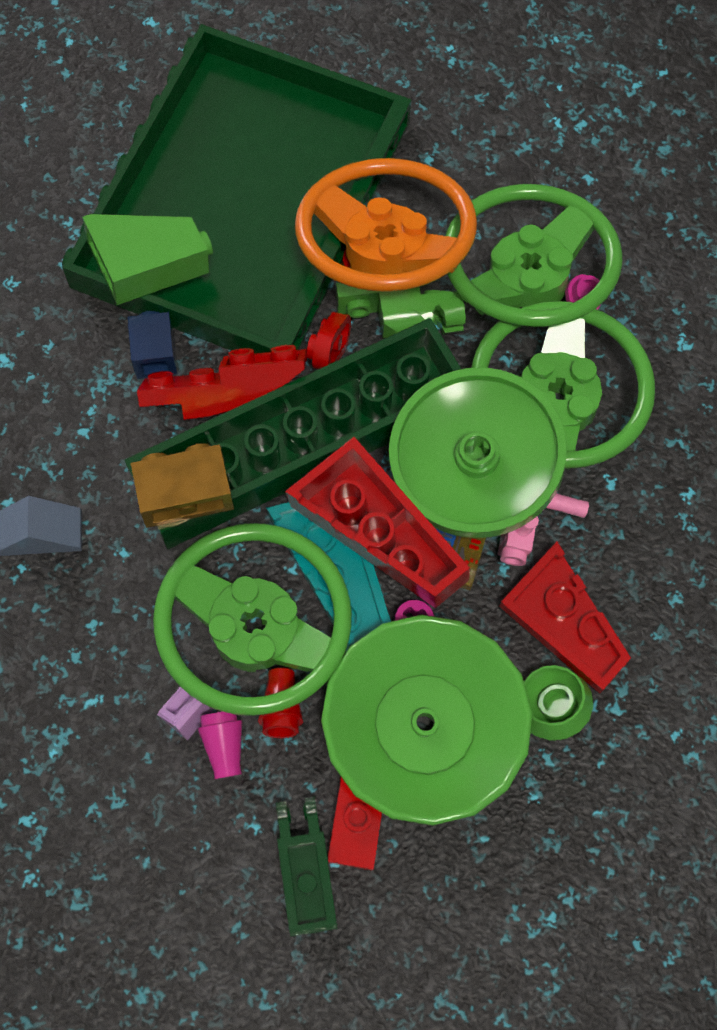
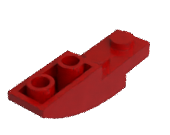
M280 345L271 348V352L254 353L253 349L241 348L232 350L228 353L229 356L223 357L219 365V373H214L212 368L195 369L190 371L189 375L173 376V373L170 371L151 373L147 376L148 378L143 380L137 390L139 407L181 404L183 420L228 412L290 382L305 369L307 349L296 350L294 345Z

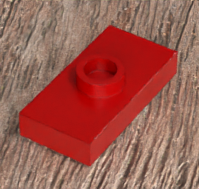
M342 777L328 863L373 871L382 813L357 798Z

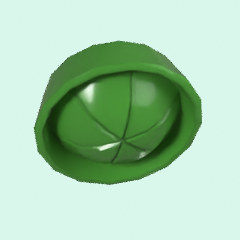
M557 665L543 666L533 671L524 680L533 713L531 733L534 736L550 741L567 739L579 733L589 722L594 707L592 692L585 680L572 670Z

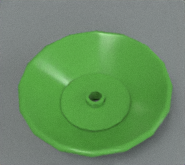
M418 615L383 623L348 648L328 680L321 723L330 762L357 798L391 819L438 825L474 816L508 791L528 756L533 713L522 674L496 641L462 621ZM423 716L428 717L433 722V728L423 731L417 726V720Z

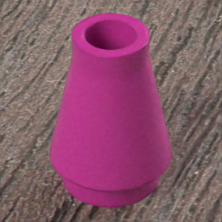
M223 711L200 716L202 727L197 729L213 768L214 778L219 779L242 774L240 766L242 720H237V714Z

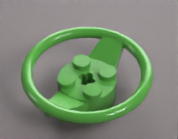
M517 184L488 191L472 200L476 217L494 206L519 200L544 201L566 208L544 229L536 225H526L519 232L502 238L491 252L490 269L478 277L469 280L461 263L453 273L449 272L447 274L452 285L461 295V299L475 307L479 314H486L497 320L520 326H553L587 315L599 307L612 293L622 269L621 243L610 221L598 208L584 198L553 186ZM459 213L456 214L450 223L445 236L458 238L460 232ZM596 230L605 248L606 265L602 278L594 289L583 298L563 307L547 310L521 309L520 307L536 303L560 301L565 296L572 262L589 236Z
M542 302L525 306L521 309L547 310L563 307L573 302ZM594 309L579 319L548 326L541 353H537L531 358L529 365L523 370L521 378L537 387L550 400L561 418L567 442L565 469L592 466L609 460L624 451L642 433L654 406V373L644 348L632 332L622 323L598 309ZM498 321L480 342L471 368H488L491 357L499 343L512 331L519 328L520 325ZM585 323H588L610 335L625 350L637 375L638 398L630 420L616 436L598 446L575 451L579 431L584 430L587 425L589 426L592 423L602 396L600 378L596 374V365L592 360L585 358ZM555 393L562 394L564 399H556Z
M258 523L239 524L214 531L202 537L175 560L165 575L157 594L153 617L154 636L165 668L176 683L191 697L213 709L237 715L270 714L293 707L306 700L329 680L343 658L349 642L352 625L351 602L348 589L338 568L330 557L311 540L280 526ZM245 541L271 542L294 550L306 558L318 570L329 589L334 611L332 636L325 635L297 618L296 603L276 583L260 578L252 579L243 576L236 579L232 584L195 565L210 553L224 546ZM174 599L209 627L210 635L220 656L234 668L247 672H256V670L267 669L276 664L277 666L281 665L310 672V674L284 691L261 697L234 696L210 687L191 672L177 650L171 621ZM255 617L261 618L262 625H265L263 630L255 628L252 633L246 632L247 625L245 622L247 620L254 619Z

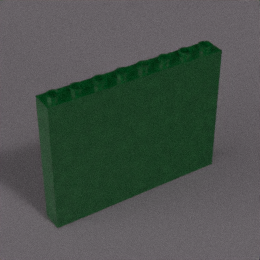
M201 24L194 37L187 39L183 56L178 65H174L170 69L167 84L161 95L157 94L154 97L150 114L145 123L137 127L133 144L128 153L123 154L119 158L116 174L109 185L106 184L102 188L98 205L93 214L192 217L198 231H205L212 245L213 254L208 256L209 273L117 305L87 242L83 223L79 239L74 248L71 247L66 251L62 261V269L69 287L138 315L146 311L169 312L172 328L230 351L250 348L254 350V353L271 352V348L280 345H294L296 350H299L333 279L316 269L300 249L295 232V219L300 202L318 180L340 167L363 160L393 158L410 122L411 99ZM384 175L355 179L338 188L367 207L368 202L373 199ZM313 214L312 234L317 245L328 257L341 264L346 245L340 242L326 225Z

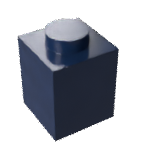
M146 311L138 316L127 317L131 362L136 378L145 379L148 378L149 374L160 371H170L173 375H178L174 332L169 312Z

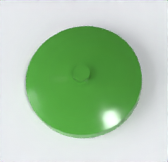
M492 368L456 370L426 383L402 407L393 425L389 443V461L393 479L397 486L436 529L467 538H487L503 535L523 527L536 518L556 495L564 476L567 457L564 426L550 400L527 380L515 374Z

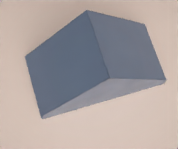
M27 496L0 510V556L82 551L81 508Z

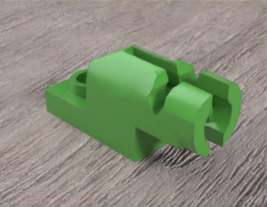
M336 283L337 312L348 314L352 318H362L370 313L378 312L382 338L392 336L428 318H431L433 323L441 329L443 335L464 331L463 324L466 321L465 307L457 290H426L424 294H421L420 288L417 287L401 291L380 292L357 289L342 283Z

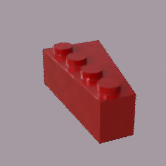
M355 437L285 491L290 506L434 608L438 607L469 581L470 567Z

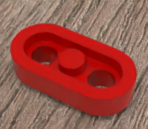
M332 312L328 319L324 318L322 320L318 334L310 336L307 346V358L312 359L313 368L321 369L340 360L349 341L351 331L350 315Z

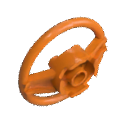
M395 158L358 161L328 173L318 180L305 194L300 202L295 219V232L300 249L316 269L344 285L380 292L417 288L429 284L449 272L453 273L470 251L477 231V217L474 205L466 191L454 179L429 165ZM374 175H400L427 182L445 193L456 206L460 216L458 238L426 233V217L421 213L412 211L408 207L391 204L388 199L381 197L370 200L366 207L338 187L352 180ZM313 214L326 225L340 242L346 245V257L350 262L351 268L332 260L317 245L312 234Z

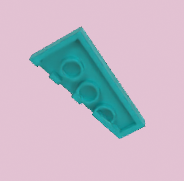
M289 502L266 508L267 514L275 526L290 529L308 538L319 546L338 568L348 589L351 602L352 625L347 649L381 624L391 622L372 563L293 509ZM288 548L334 625L333 603L323 577L306 558Z

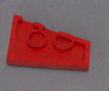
M556 541L501 601L499 607L600 694L631 657L604 614L597 610L585 591L587 587L578 574L575 575L564 557L563 549L558 541Z

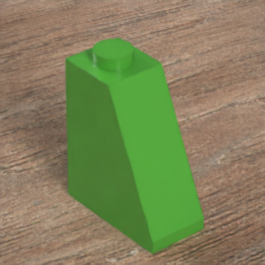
M89 214L82 217L87 242L117 305L209 273L208 256L213 254L212 245L205 231H198L192 217Z

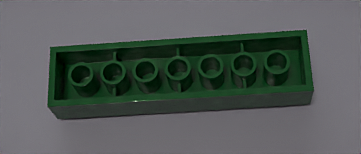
M428 318L135 454L124 461L134 483L131 463L141 461L143 457L149 454L164 453L171 455L185 452L188 447L196 444H209L210 446L220 444L234 509L155 526L168 550L285 494L287 489L353 437L359 441L368 453L389 444L395 420L408 399L426 383L443 374L461 370V367L431 318Z

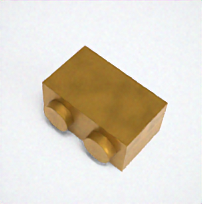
M196 444L188 447L185 452L171 455L153 453L143 457L141 461L131 463L140 514L146 528L234 509L220 444L214 446Z

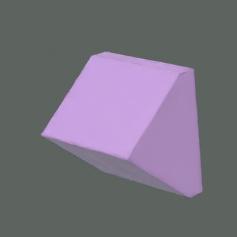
M179 687L158 711L157 715L188 741L201 725L200 716L211 714L214 709L191 697Z

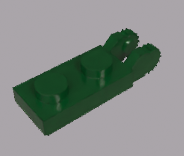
M315 797L304 798L305 804L303 808L305 820L308 821L309 834L291 837V815L286 801L276 803L280 839H277L290 937L338 929L324 832H320Z

